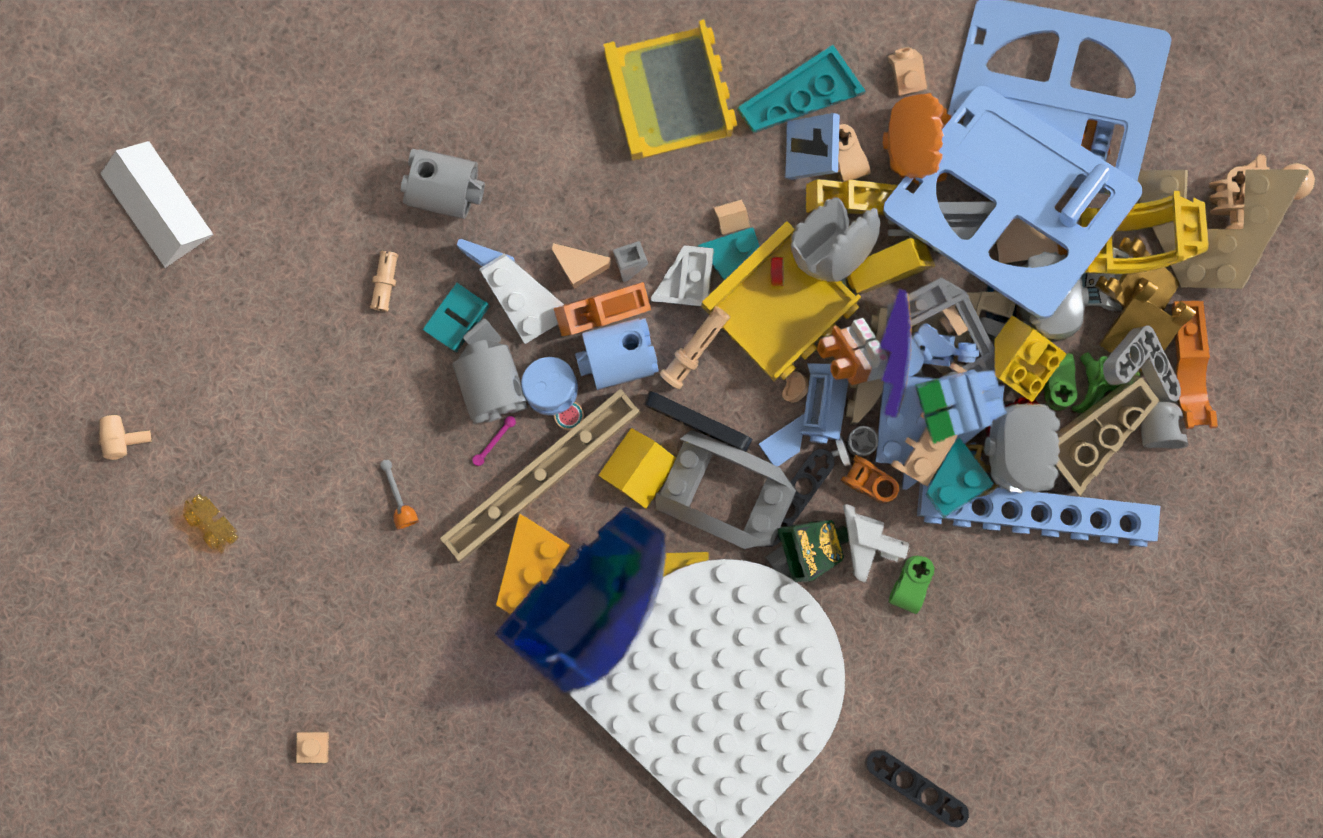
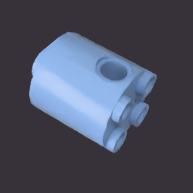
M638 318L582 333L586 351L575 353L581 376L593 373L597 390L653 376L654 373L659 372L654 347L650 346L652 344L646 318L641 320Z

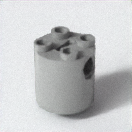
M423 149L411 150L408 165L411 166L410 173L403 176L401 183V192H404V204H407L409 207L461 219L467 217L471 203L480 205L484 194L485 182L477 180V162Z
M490 340L478 341L466 346L459 359L452 363L473 424L489 423L501 419V414L508 412L512 414L527 409V400L522 392L521 382L508 345Z

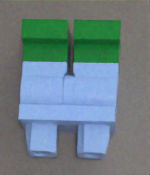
M973 369L915 385L921 409L925 413L923 416L929 437L933 444L955 435L992 425L991 420L1006 414L1000 397L985 401L983 391L998 387L994 371H981L977 373Z

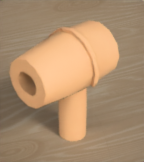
M105 416L99 420V445H101L103 457L106 459L116 460L123 458L127 455V445L152 442L150 430L125 434L120 416Z

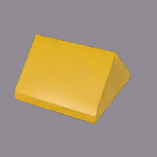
M631 428L598 476L647 509L656 493H658L667 480L676 457L654 440Z

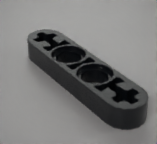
M649 391L643 403L649 409L679 423L682 421L684 425L705 435L708 433L710 434L709 437L744 452L748 451L753 440L737 430L655 392Z
M825 449L815 450L809 455L791 480V484L795 488L798 479H809L812 484V490L806 495H802L796 490L791 502L794 505L795 513L791 518H784L782 523L787 524V526L794 524L832 471L834 457L829 451ZM824 455L827 457L826 464L829 466L827 469L823 467L819 469L816 475L820 476L821 479L817 482L811 474L805 473L804 469L808 467L812 471L816 465V462L813 460L814 457L820 458ZM777 533L776 536L778 537L774 540L773 544L765 547H773L780 543L779 533Z
M875 749L867 755L866 767L872 775L948 826L959 828L968 821L969 810L963 802L882 749ZM884 755L886 757L884 762L892 768L895 762L899 764L892 772L890 780L885 778L889 773L884 769L874 770L875 764L872 762L874 757L880 758ZM902 771L909 772L913 777L912 784L907 788H901L896 783L897 775ZM927 788L935 789L938 794L936 802L932 805L924 804L921 799L922 792ZM945 796L949 798L945 804L954 809L960 806L959 812L962 814L960 819L954 818L950 821V814L942 808L940 814L935 812L942 805Z

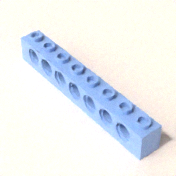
M931 480L928 487L920 483L917 516L924 517V523L942 524L943 518L926 496L933 480ZM996 488L986 496L974 498L944 519L953 520V526L971 527V522L982 523V529L1000 531L1001 526L1012 527L1013 533L1030 534V529L1042 530L1041 536L1059 537V533L1062 532L1071 533L1070 539L1088 541L1089 536H1098L1102 543L1118 544V539L1130 540V546L1147 547L1148 542L1158 541L1160 506L1040 492L1032 493L1029 491L1020 494ZM976 499L981 500L985 505V512L981 516L976 515L972 510V503ZM1004 503H1009L1014 508V516L1011 519H1007L1002 515L1001 508ZM1034 506H1038L1043 510L1044 516L1040 522L1034 521L1031 517V510ZM1064 509L1069 510L1073 516L1072 523L1069 526L1065 525L1060 518L1061 512ZM1094 512L1102 518V524L1098 529L1094 528L1090 523V517ZM1123 516L1128 517L1131 521V528L1128 532L1123 531L1119 524Z

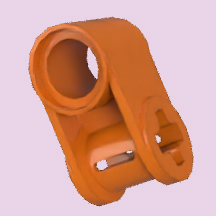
M855 455L853 466L846 477L842 476L840 481L878 503L887 504L894 500L899 492L897 481L878 469L871 462ZM863 469V472L861 473L860 477L858 478V480H856L855 478L858 475L859 471ZM886 482L891 485L892 494L890 497L884 498L878 494L877 485L879 483Z

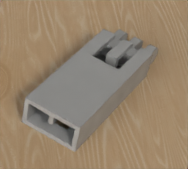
M938 202L946 222L961 239L972 238L996 207L994 202ZM888 219V224H895ZM901 227L900 230H888V236H907V239H918Z

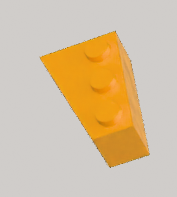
M519 513L496 605L520 621H524L571 545Z

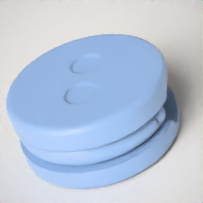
M555 357L540 358L531 363L523 373L521 380L522 392L530 407L536 412L543 415H557L569 409L575 402L578 394V383L572 368L565 361Z

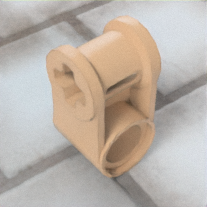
M839 125L841 138L847 137L848 139L845 146H843L842 142H839L838 172L841 175L838 177L840 181L855 180L870 174L868 160L861 149L855 131L849 125Z

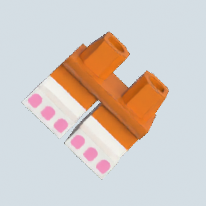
M864 318L854 320L851 327L841 330L838 326H834L831 335L820 339L817 346V351L821 358L834 357L835 360L832 361L830 370L835 380L847 378L851 385L883 378L889 360L887 353L884 349L880 348L881 344L878 340H875L876 337Z

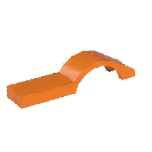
M1174 301V302H1173V304H1172V313H1173V310H1174L1175 306L1179 303V301ZM1182 301L1196 312L1192 319L1183 325L1175 335L1177 353L1176 377L1181 388L1180 398L1177 400L1178 406L1183 413L1186 429H1193L1194 425H1209L1210 429H1215L1218 427L1216 411L1210 406L1206 388V372L1210 354L1204 302Z

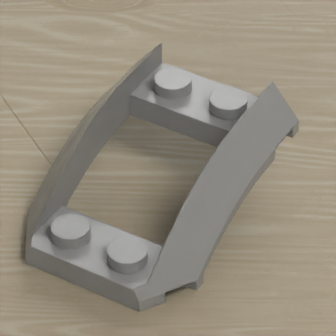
M941 277L908 294L912 326L955 305L981 356L975 359V362H970L962 366V368L967 371L974 369L977 373L981 371H994L995 373V348L966 291ZM895 302L888 305L886 327ZM921 369L913 375L925 377ZM952 371V372H950V373H948V374H946V375H944V376H942V377H940V378L947 377V376H951V375H955V374H958V373Z
M694 430L689 431L680 438L684 441L661 493H656V510L745 550L750 547L772 545L778 533L777 528H780L796 493L795 488L786 478L781 468ZM712 455L767 478L744 531L689 507Z

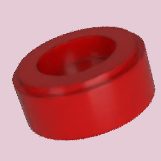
M773 257L771 259V285L773 287L784 286L783 257Z

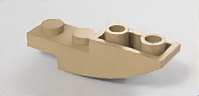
M880 308L877 311V315L871 316L870 329L876 337L875 340H878L880 344L886 330V308ZM885 350L888 357H890L891 352ZM882 378L854 385L850 384V388H855L853 400L848 399L846 407V417H851V425H856L878 400L883 390Z

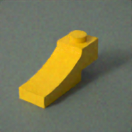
M817 179L806 184V212L811 213L813 210H817L819 206H823L827 199L837 197L843 202L844 207L847 209V214H864L867 210L876 208L878 215H884V204L898 185L856 180L838 182Z

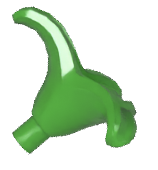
M1085 353L1080 357V361L1086 367L1088 391L1081 404L1072 406L1074 412L1084 413L1100 401L1106 392H1112L1121 385H1110L1104 377L1103 366L1108 357L1102 356L1099 358V361L1095 360L1090 353ZM1137 371L1135 376H1140V372Z

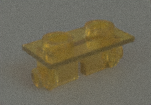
M196 495L191 500L193 505L186 500L183 508L185 520L191 527L195 528L197 526L204 534L203 539L211 549L217 548L222 554L225 550L226 542L231 545L239 538L236 534L237 530L224 516L216 522L212 520L220 511L207 496Z

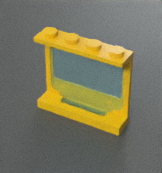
M704 19L699 20L698 28L618 48H616L615 41L603 44L632 161L733 135V127L737 126L734 110H728L726 100L730 99L726 82L721 83L718 73L723 71L719 55L713 54L711 46L715 45L713 30L711 27H706Z

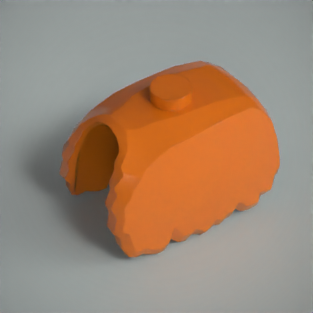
M931 93L904 97L895 103L890 114L888 132L883 134V148L888 149L890 169L899 174L901 178L908 176L913 179L911 182L919 185V181L916 178L923 179L939 170V164L943 154L938 152L943 145L942 138L944 134L942 129L951 119V115L947 114V109L939 104L938 98L933 97ZM941 173L936 183L945 181L947 173Z

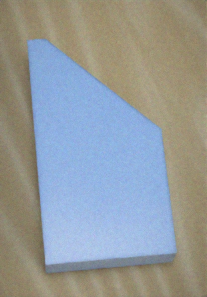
M804 414L758 444L771 464L778 467L800 452L803 434H799V430L802 431Z

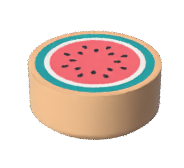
M574 402L569 409L554 415L561 429L570 431L584 420V412L581 406Z

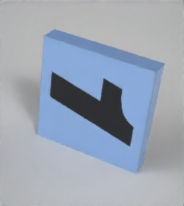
M830 113L787 121L785 178L794 180L838 173L840 115Z

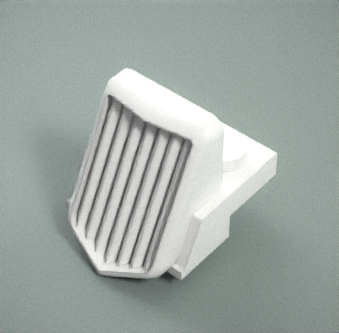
M843 505L854 568L852 573L859 581L866 582L876 549L881 551L880 556L893 561H898L899 557L906 559L909 549L908 542L883 535L884 522L857 514L853 506Z

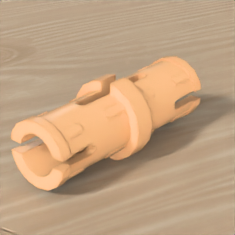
M380 251L377 275L373 276L372 280L375 286L370 309L378 311L381 309L384 312L389 311L391 290L396 284L394 273L398 258L397 253L388 252L387 254L386 251Z

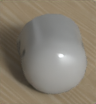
M1171 402L1157 403L1140 424L1143 447L1181 449L1188 446L1187 435L1182 434L1179 429L1178 420L1183 418V413L1179 406Z

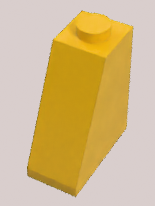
M909 238L868 256L857 269L847 276L850 287L856 290L857 293H867L936 266L927 244L919 239Z

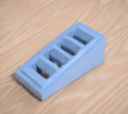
M463 239L457 242L461 252L482 267L503 255V253ZM507 255L510 259H512L515 262L512 256Z

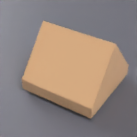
M742 200L714 207L722 236L750 228L747 209Z

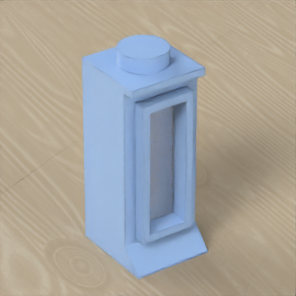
M807 363L810 371V380L802 431L799 430V434L809 436L810 442L827 444L828 439L840 440L848 379L835 380L831 374V364Z

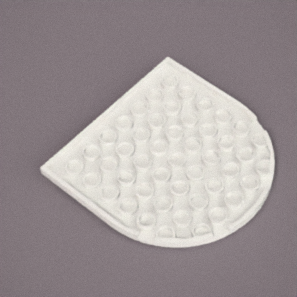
M717 559L690 564L665 575L652 584L557 683L717 838H741L813 762L831 737L842 708L845 670L841 646L828 616L818 602L803 587L770 567L743 560Z

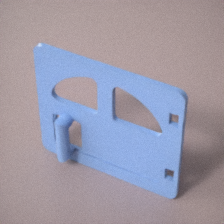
M978 0L974 9L948 114L952 118L976 87L987 86L1079 145L1082 143L1087 121L1091 119L1096 120L1097 126L1090 152L1104 161L1107 159L1115 124L1124 127V134L1115 168L1137 181L1169 54L1171 36L1168 32L1160 29L1008 0ZM977 29L987 31L983 45L974 44ZM1039 33H1054L1059 38L1051 75L1047 82L989 71L986 67L987 62L996 51L1016 39ZM1085 40L1096 42L1120 59L1134 81L1135 95L1126 99L1075 89L1070 86L1081 42ZM967 112L964 114V127L973 119ZM1078 176L1070 187L1078 189L1086 178ZM1102 188L1098 192L1100 194L1110 196V194Z
M978 86L970 93L942 129L944 134L942 138L943 145L938 152L943 154L939 164V170L923 179L916 178L922 184L914 194L905 190L913 180L905 176L886 200L883 212L889 220L1035 317L1048 319L1055 313L1140 199L1142 187L1133 178L987 86ZM967 112L973 119L964 127L958 124V121ZM941 173H950L996 204V207L977 232L968 240L961 239L951 229L940 210L936 195V181ZM1078 176L1085 177L1086 179L1062 209L1061 213L1055 209L1056 204ZM1102 188L1110 194V197L1090 224L1085 228L1077 224L1081 214ZM1018 218L1067 250L1068 256L1062 261L1049 266L1027 268L995 261L990 258L988 252L1011 221Z

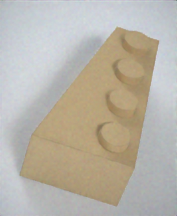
M1134 375L1129 382L1121 384L1056 432L1060 441L1058 443L1060 452L1057 455L1059 461L1054 467L1075 494L1081 496L1086 490V486L1101 472L1106 462L1122 447L1132 431L1136 430L1159 402L1142 377Z

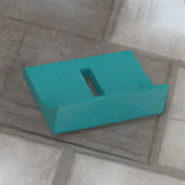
M456 282L423 330L457 353L465 342L464 335L479 323L490 305ZM447 309L470 323L468 327H464L445 313Z

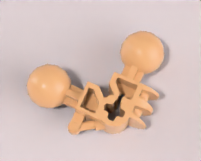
M1259 154L1247 166H1239L1230 170L1223 180L1209 183V188L1217 192L1209 197L1210 202L1217 205L1216 208L1210 210V213L1212 215H1230V225L1225 229H1243L1245 170H1270L1269 167H1266L1265 155ZM1295 163L1287 165L1283 169L1309 168L1306 165ZM1312 170L1304 179L1294 200L1305 198L1313 190L1315 177Z

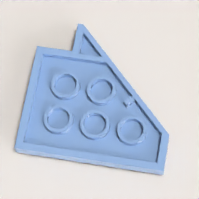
M908 376L899 416L896 418L883 414L893 387L892 384L883 382L878 446L875 455L876 462L892 464L893 460H896L904 465L914 448L905 443V440L909 437L917 442L926 428L925 419L920 417L923 411L915 385L939 378ZM998 384V387L984 391L985 401L999 397L1003 401L1004 385ZM985 427L959 434L956 440L961 438L965 444ZM903 473L902 489L907 490L917 480Z

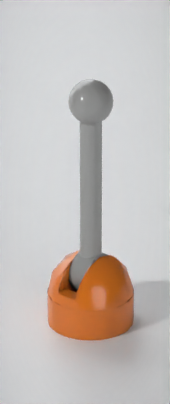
M383 460L380 467L386 472L398 505L393 515L394 523L397 530L404 529L418 523L419 519L415 510L410 506L404 505L391 471V461Z

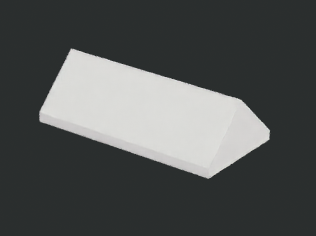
M149 141L115 151L101 172V176L165 268L213 236L209 227Z

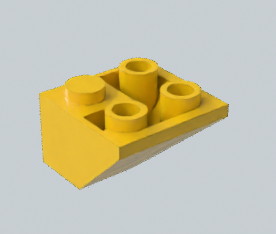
M1011 316L994 340L995 376L1033 402L1067 353L1032 327Z

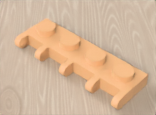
M953 362L949 366L958 374L967 371ZM922 412L920 417L924 418L923 414L925 413ZM926 426L917 442L909 437L905 440V443L914 448L904 465L899 461L893 460L891 466L928 487L958 435L933 444Z

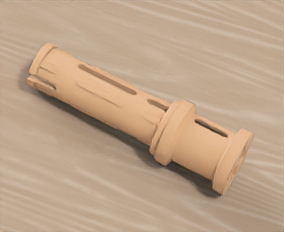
M715 306L684 349L680 348L674 353V360L667 369L661 370V377L673 387L680 389L683 386L682 381L688 373L698 367L700 355L730 319L729 315L721 308Z

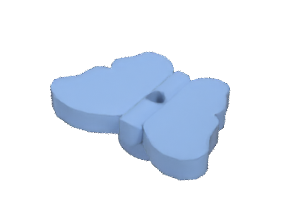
M927 323L920 325L918 332H914L911 335V359L908 376L915 375L921 369L924 360L930 361L932 356H950L955 352L954 345L948 342L943 335H939L938 331Z

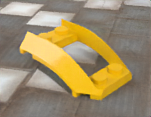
M1174 191L1173 195L1135 204L1116 231L1139 230L1173 221L1175 250L1147 257L1113 258L1111 236L1084 273L1133 274L1168 267L1207 252L1209 245L1205 203L1196 198H1193L1192 202L1181 197L1180 191ZM1086 208L1079 218V225L1084 228L1087 227L1101 208Z

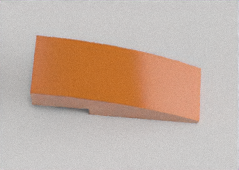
M644 282L554 308L561 336L573 335L651 310Z

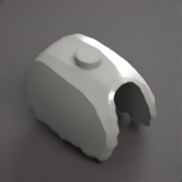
M837 197L827 199L823 206H819L817 210H813L807 216L804 223H799L792 234L791 250L798 267L809 276L829 282H838L849 276L865 261L877 241L880 232V219L878 218L877 209L867 210L864 212L863 218H857L849 227L847 209L844 207L843 202Z
M1043 252L1040 255L1030 257L1028 264L1022 267L1049 266L1062 261L1066 256L1060 255L1057 252ZM1080 278L1055 313L1048 319H1039L1020 307L1019 313L1025 320L1023 323L1035 329L1051 342H1058L1072 337L1083 323L1084 305H1088L1089 301L1088 289L1083 288Z
M1016 404L1005 407L1006 414L992 421L990 437L986 438L984 446L985 454L989 455L991 476L995 484H998L1001 489H1006L1008 492L1020 494L1025 491L1037 493L1038 491L1051 489L1058 476V470L1054 466L1059 461L1057 455L1060 452L1058 446L1060 441L1056 431L1060 427V420L1055 417V412L1048 409L1046 405Z

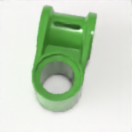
M1067 353L1044 385L1046 404L1054 411L1066 409L1077 398L1075 361L1072 353ZM1060 391L1067 398L1062 401L1061 397H1056L1055 394Z
M918 555L911 556L906 560L888 601L890 604L914 614L920 611L928 586L934 575V565L931 560ZM922 561L925 573H919L916 577V571L912 569L913 565H919Z

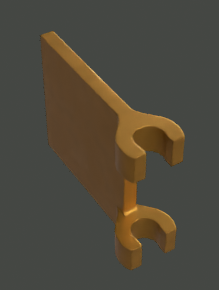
M1124 237L1119 245L1123 252L1133 258L1152 256L1146 250L1145 244L1138 238H1135L1132 242L1128 237ZM1164 267L1147 272L1123 274L1119 281L1113 277H1110L1108 281L1104 276H1100L1095 287L1113 298L1124 308L1133 296L1138 282L1144 277L1158 287L1155 294L1147 301L1164 311L1180 283Z
M1142 277L1135 288L1133 296L1099 345L1112 353L1132 329L1150 326L1155 331L1165 351L1180 328L1192 319L1196 311L1182 301H1179L1173 310L1172 316L1147 301L1155 294L1158 287Z

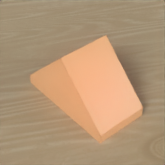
M554 243L552 246L555 258L574 289L610 267L611 261L609 257Z

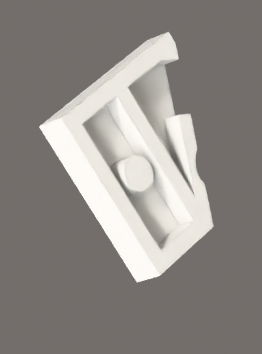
M683 246L656 292L653 293L651 301L701 306L702 301L709 296L714 249Z

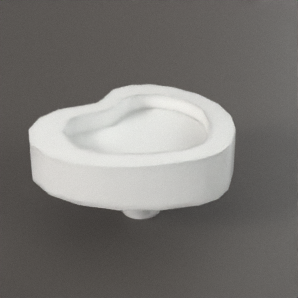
M840 435V440H836L838 450L831 453L833 457L840 455L844 466L851 465L845 441L842 435Z

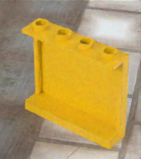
M787 221L707 296L701 304V307L709 315L715 306L721 308L729 315L730 319L722 329L774 382L779 377L785 380L796 369L793 364L800 357L806 360L817 349L814 343L822 336H830L833 327L837 326L835 323L843 316L849 319L860 308L856 303L861 298L859 294L855 296L841 281L829 282L819 280L807 275L798 267L791 250L792 234L795 229ZM773 257H783L784 286L773 287L771 285V259Z

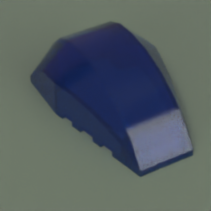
M627 506L597 531L599 536L589 545L583 543L575 550L577 555L566 565L561 562L552 571L555 575L547 582L543 583L540 581L494 634L565 694L586 690L605 678L624 659L640 636L654 608L662 584L666 557L665 533Z

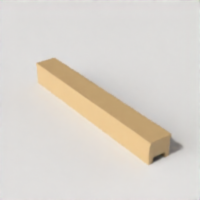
M620 389L440 538L441 541L461 563L517 517L519 513L523 512L641 414V412Z

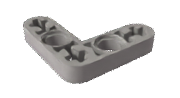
M1150 326L1132 329L1104 362L1103 373L1106 381L1110 385L1127 383L1141 367L1152 392L1159 402H1175L1179 400L1181 394L1179 381L1155 331Z

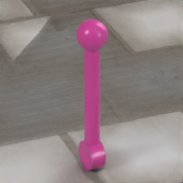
M508 416L505 418V424L481 454L473 457L474 465L482 466L484 464V458L509 427L515 426L516 420L514 417Z

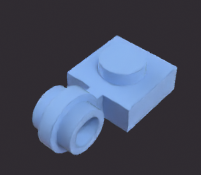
M943 335L948 342L954 345L955 336ZM960 342L952 355L946 357L932 356L930 361L924 360L923 364L950 366L954 355L958 356L957 361L975 362L976 357L979 356V350L976 349V343Z

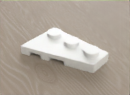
M506 254L499 256L480 268L481 273L525 344L558 324L554 308L564 304Z

